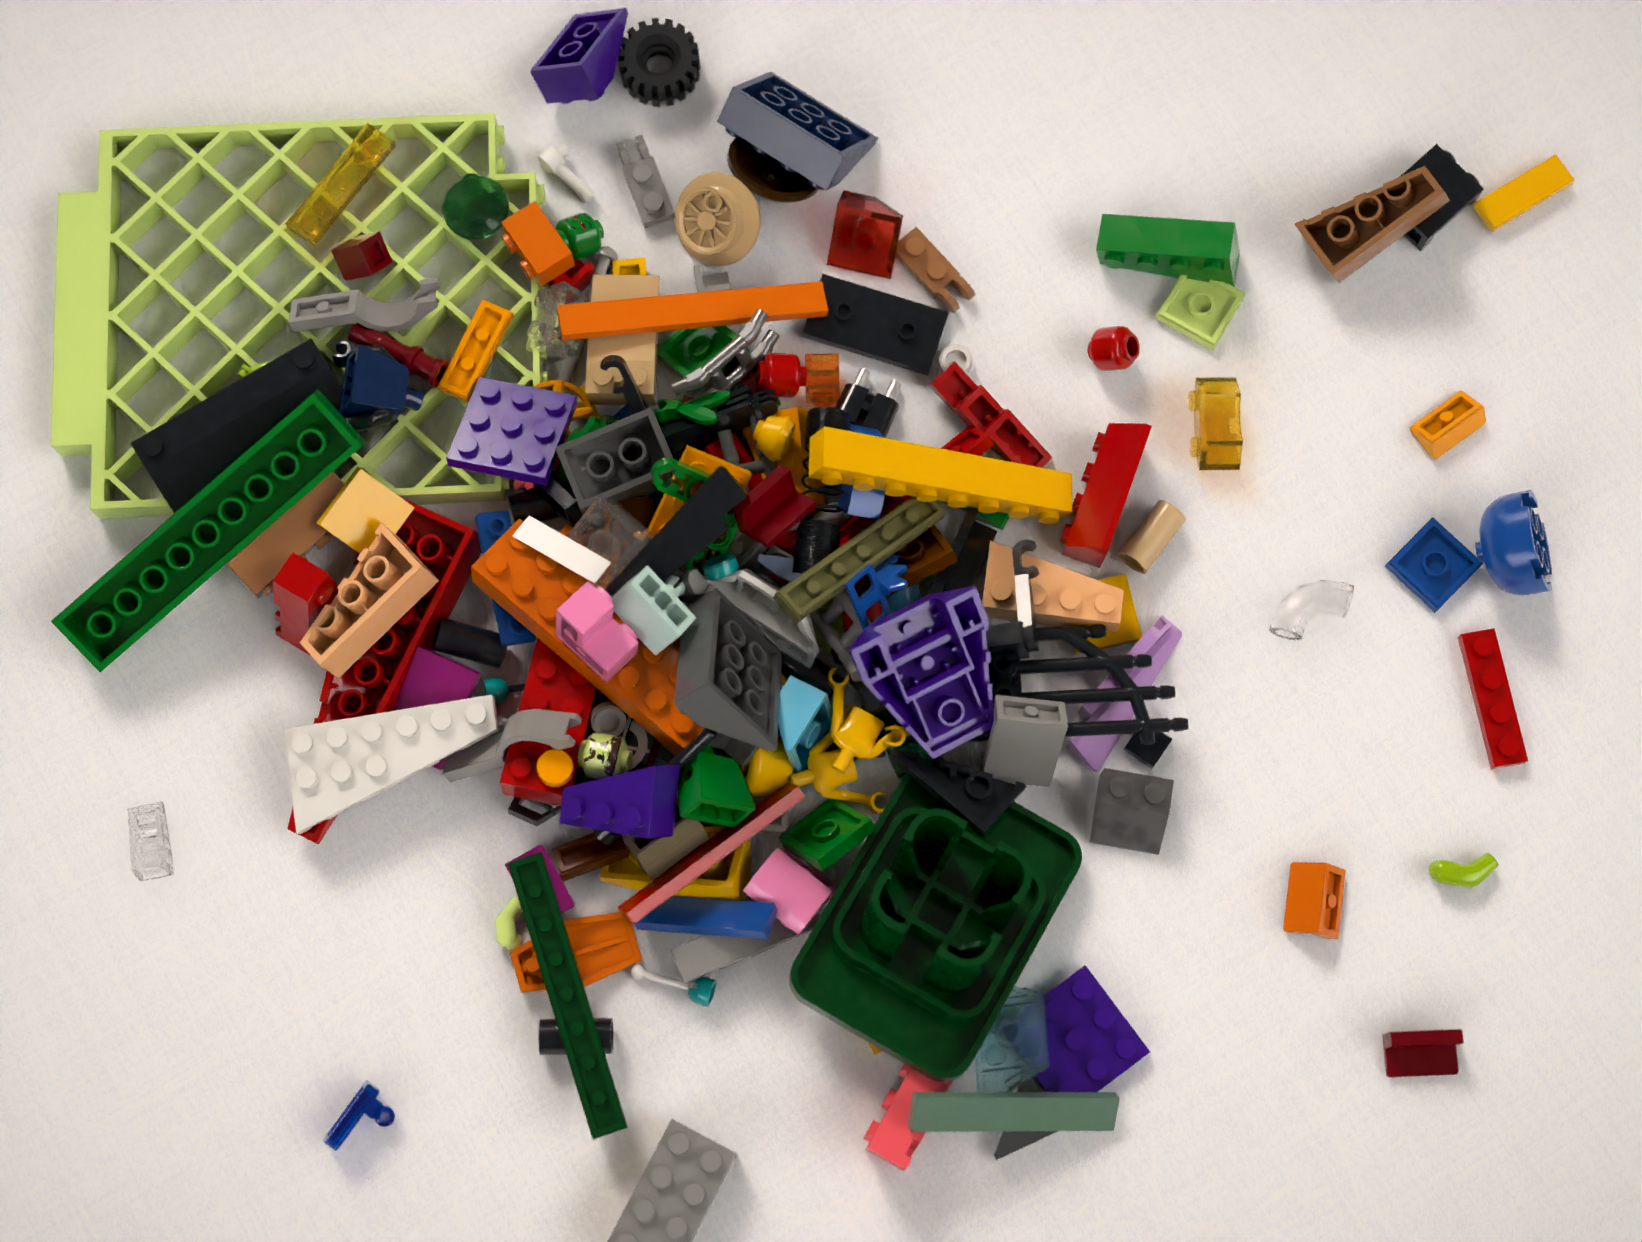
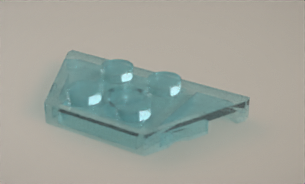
M1014 986L975 1056L977 1092H1010L1049 1067L1045 1001L1041 992Z

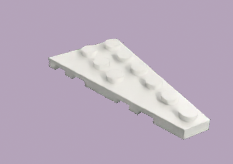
M486 695L284 729L296 833L302 834L310 830L314 825L339 815L341 811L359 802H364L411 777L410 775L426 767L433 766L440 762L441 759L458 750H463L498 732L499 727L494 696Z

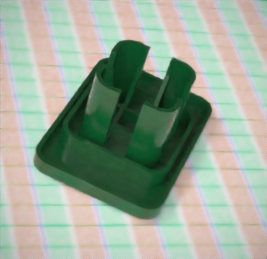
M925 758V759L932 760V761L939 762V763H940V761H941V760L936 759V758H935V759ZM905 773L875 823L876 830L868 835L795 958L790 970L789 984L792 993L802 1004L926 1077L938 1082H950L961 1077L972 1064L1078 872L1082 862V851L1078 841L1070 833L1016 802L981 837L967 825V821L952 813Z

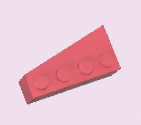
M903 1064L898 1074L904 1078L899 1089L896 1091L890 1088L881 1105L887 1111L880 1123L875 1120L872 1121L863 1139L869 1142L866 1147L867 1151L905 1171L912 1159L913 1152L917 1149L926 1133L911 1132L907 1126L913 1092H946L953 1081H934L908 1065Z

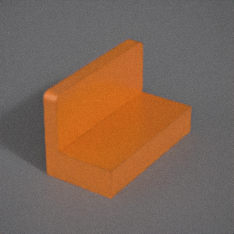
M1292 862L1290 864L1283 930L1288 933H1305L1325 939H1338L1346 870L1328 863Z

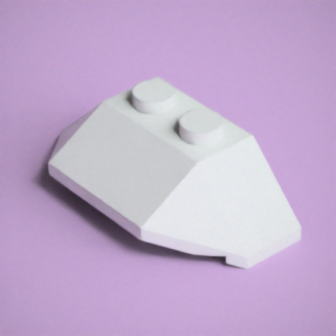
M750 569L737 570L718 580H707L709 584L717 588L782 652L809 669L812 667L819 648L811 617L808 615L795 624L773 599L775 593L780 588L774 585L767 576L756 574Z

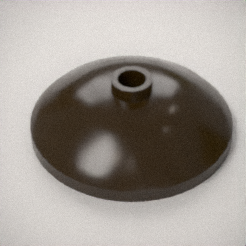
M735 138L730 144L727 154L729 169L733 176L739 179L756 196L773 202L792 203L806 200L818 192L819 189L811 186L807 182L808 179L798 172L787 171L780 165V161L774 157L758 153L753 149V144L745 139Z

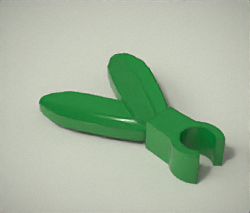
M726 390L716 391L683 405L681 400L660 399L656 401L660 410L653 409V412L658 422L677 420L684 417L702 425L714 424L718 418L711 408L726 402L731 397V393Z

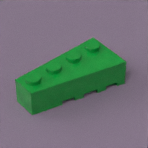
M1102 214L1096 247L1100 264L1109 268H1123L1174 278L1186 275L1187 279L1204 282L1214 280L1225 282L1235 287L1240 255L1235 222Z

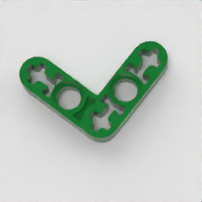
M672 458L658 460L653 465L651 471L653 483L658 490L684 502L692 496L690 493L692 484L696 481H706L711 475ZM672 468L675 477L684 481L683 490H679L681 485L677 480L669 478L666 483L663 482L660 474L661 471L667 473ZM733 509L723 516L730 524L728 531L725 532L722 539L714 541L707 546L709 550L706 554V560L726 553L738 529ZM705 549L685 564L687 570L696 569L693 561H700L705 554ZM701 566L698 571L705 576Z

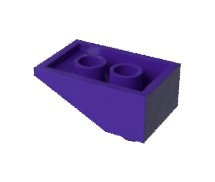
M626 8L574 14L530 70L547 104L559 102L568 104L578 100L594 101L604 94V90L614 77L628 17Z

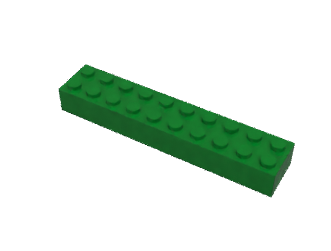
M317 389L63 609L51 622L99 672L103 671L361 448L365 440L323 393Z

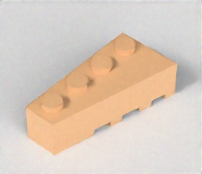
M382 522L375 531L377 537L368 549L364 547L357 560L359 563L348 579L344 577L338 585L337 589L339 591L332 603L324 606L300 641L301 645L314 660L337 678H340L439 582L409 547Z
M990 541L982 604L988 618L1018 621L1013 549ZM1022 554V567L1028 568L1033 565L1040 573L1037 577L1031 579L1037 624L1053 626L1087 625L1088 627L1099 624L1106 626V631L1118 632L1124 590L1034 556Z

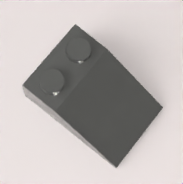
M652 407L555 447L581 511L658 490L652 480V467L662 458L673 459ZM672 468L667 473L661 471L660 474L663 482L666 483L669 478H672L674 474Z

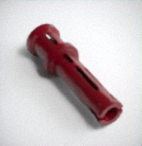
M359 323L353 324L348 334V340L357 345L385 347L399 363L408 367L409 375L416 374L428 380L430 386L437 388L449 364V361L445 358L439 360L425 353L424 348L420 346L409 347Z

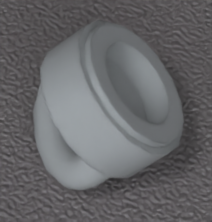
M612 701L597 705L591 712L590 724L595 733L619 736L625 729L627 723L626 716L622 709Z

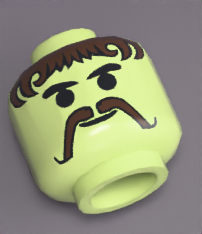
M593 733L588 740L582 741L578 753L579 767L583 768L587 777L594 779L623 774L624 771L631 769L633 752L628 750L626 740L620 736Z

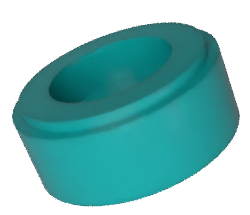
M724 553L712 557L702 566L706 580L709 581L724 578L739 568L736 557L732 553Z

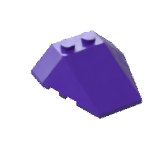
M975 586L930 594L868 625L848 649L864 685L932 759L992 729L994 722L992 684L989 682L988 663H991V655L987 648L986 631L989 630V620Z

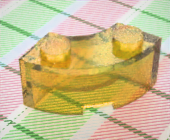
M1236 377L1196 378L1195 391H1189L1188 407L1189 411H1194L1195 437L1190 439L1191 457H1197L1199 470H1240L1243 438L1240 423L1241 392Z

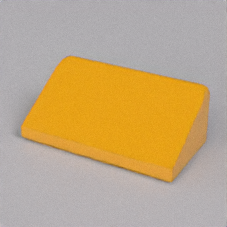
M1461 390L1410 427V431L1433 458L1437 459L1486 423L1485 409L1483 405Z

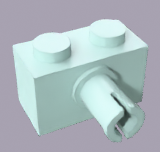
M647 565L612 597V604L614 605L613 611L656 656L676 640L696 617L678 598L685 591L683 581L674 589L673 586L680 578L669 576L663 582Z

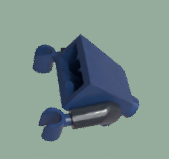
M339 341L336 344V350L339 354L332 355L334 364L337 367L346 368L339 412L357 432L390 424L403 412L404 407L415 411L420 409L424 393L407 387L409 378L408 367L399 363L385 347L359 344L351 349L350 344L346 341Z

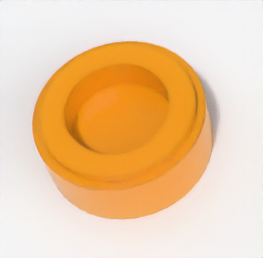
M552 749L540 756L537 762V772L544 784L550 787H560L568 783L572 778L574 771L571 757L566 752Z

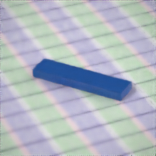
M672 896L637 923H634L637 930L768 939L778 910L775 903Z

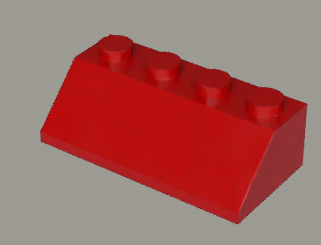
M1109 423L1105 434L1098 432L1092 451L1098 453L1094 464L1087 462L1081 479L1082 482L1087 483L1083 494L1076 493L1072 504V512L1076 513L1072 525L1065 524L1059 541L1065 544L1062 555L1101 568L1152 428L1151 425L1143 423Z

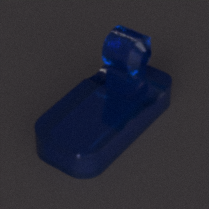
M368 1080L364 1082L324 1137L323 1142L335 1151L338 1150L364 1114L371 1119L375 1118L376 1123L382 1127H387L393 1123L395 1119L393 1109L388 1105H383L376 1098L380 1092L379 1088ZM383 1113H388V1117L385 1119H382L381 1115Z

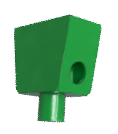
M707 745L679 772L680 816L683 818L736 827L756 809L738 763L734 759L715 755L712 746Z

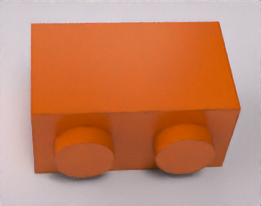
M536 201L501 222L504 230V235L501 236L503 243L511 254L514 252L519 254L522 259L519 262L522 270L530 280L535 277L541 287L575 266L572 252Z

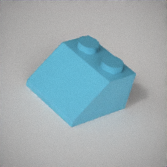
M790 675L785 685H780L778 726L786 754L793 767V772L797 773L807 768L809 751L829 732L833 711L827 693Z

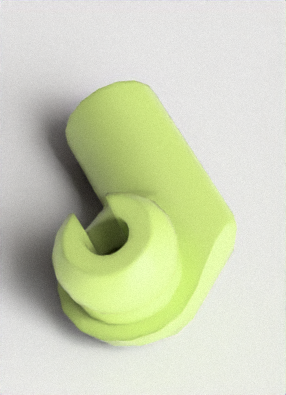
M516 896L512 897L495 920L498 944L501 947L505 946L506 949L511 951L518 948L522 942L521 935L516 933L515 922L523 912L519 899Z

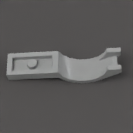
M438 277L420 280V287L415 295L403 302L397 303L375 301L366 297L358 289L292 299L288 324L292 332L359 323L364 327L378 331H399L411 327L438 307L436 291L440 289L441 283Z
M540 709L519 711L510 716L503 732L488 736L463 750H458L451 754L447 759L442 774L450 782H454L504 767L509 745L519 741L540 742L558 751L572 747L575 740L570 735H565L567 728L580 725L582 718L576 713Z

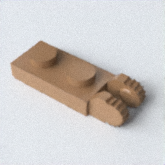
M917 227L891 247V251L934 299L937 297L952 313L956 312L960 307L956 298L947 290L950 285H953L967 300L975 296V292L970 284L960 276V273Z

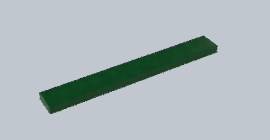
M542 852L509 862V870L592 1140L627 1129L628 1125Z

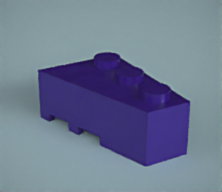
M680 765L653 766L564 787L560 824L648 839L673 837Z

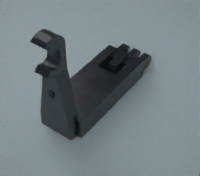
M618 355L605 357L600 363V369L607 371L610 367H616L623 377L622 381L614 383L612 393L624 394L632 414L650 408L635 382L626 361ZM745 386L730 392L731 397L726 402L711 408L718 418L714 424L702 425L684 417L677 420L658 422L672 456L683 452L687 445L694 448L719 438L718 432L730 429L731 433L776 414L778 411L776 391L764 389L752 394L749 386Z
M1033 540L1019 541L1012 550L1018 621L990 625L989 630H986L987 648L990 651L991 663L1030 658L1029 652L1039 651L1031 579L1037 577L1040 573L1033 565L1028 568L1022 567L1021 559L1024 552H1033L1037 548Z

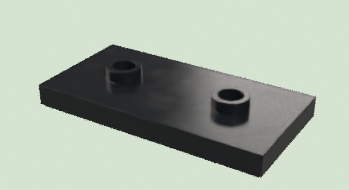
M822 274L820 282L822 281L828 313L824 317L807 318L802 331V337L929 376L949 312Z

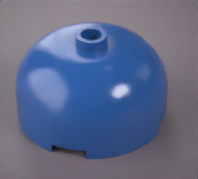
M1532 490L1507 494L1494 500L1482 515L1479 528L1480 542L1475 543L1478 561L1485 563L1490 578L1499 588L1514 595H1531L1552 590L1551 582L1545 581V575L1552 574L1548 540L1544 522L1541 523L1539 514H1535L1533 508H1538V502Z

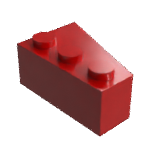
M294 552L291 553L273 580L274 604L280 607V611L277 610L274 615L275 620L281 624L275 629V633L283 640L310 655L301 645L300 641L324 606L332 603L339 590L337 589L338 585L327 572Z

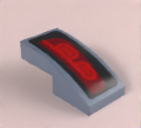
M765 554L758 555L757 569L782 586L787 585L801 575L800 573L792 572L794 558Z

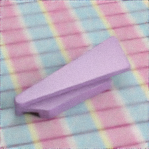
M1163 615L1127 653V655L1137 656V654L1152 656V666L1124 669L1138 687L1152 686L1182 637L1181 630ZM1109 674L1097 689L1120 688V686ZM1130 701L1084 703L1078 714L1087 722L1131 720L1134 712ZM1121 734L1076 736L1069 741L1066 748L1093 771L1097 772L1104 764Z

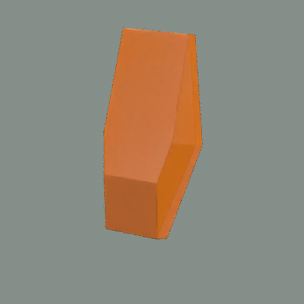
M621 912L564 920L584 987L642 961L632 924L623 917ZM529 940L510 952L521 993L547 991L532 941Z

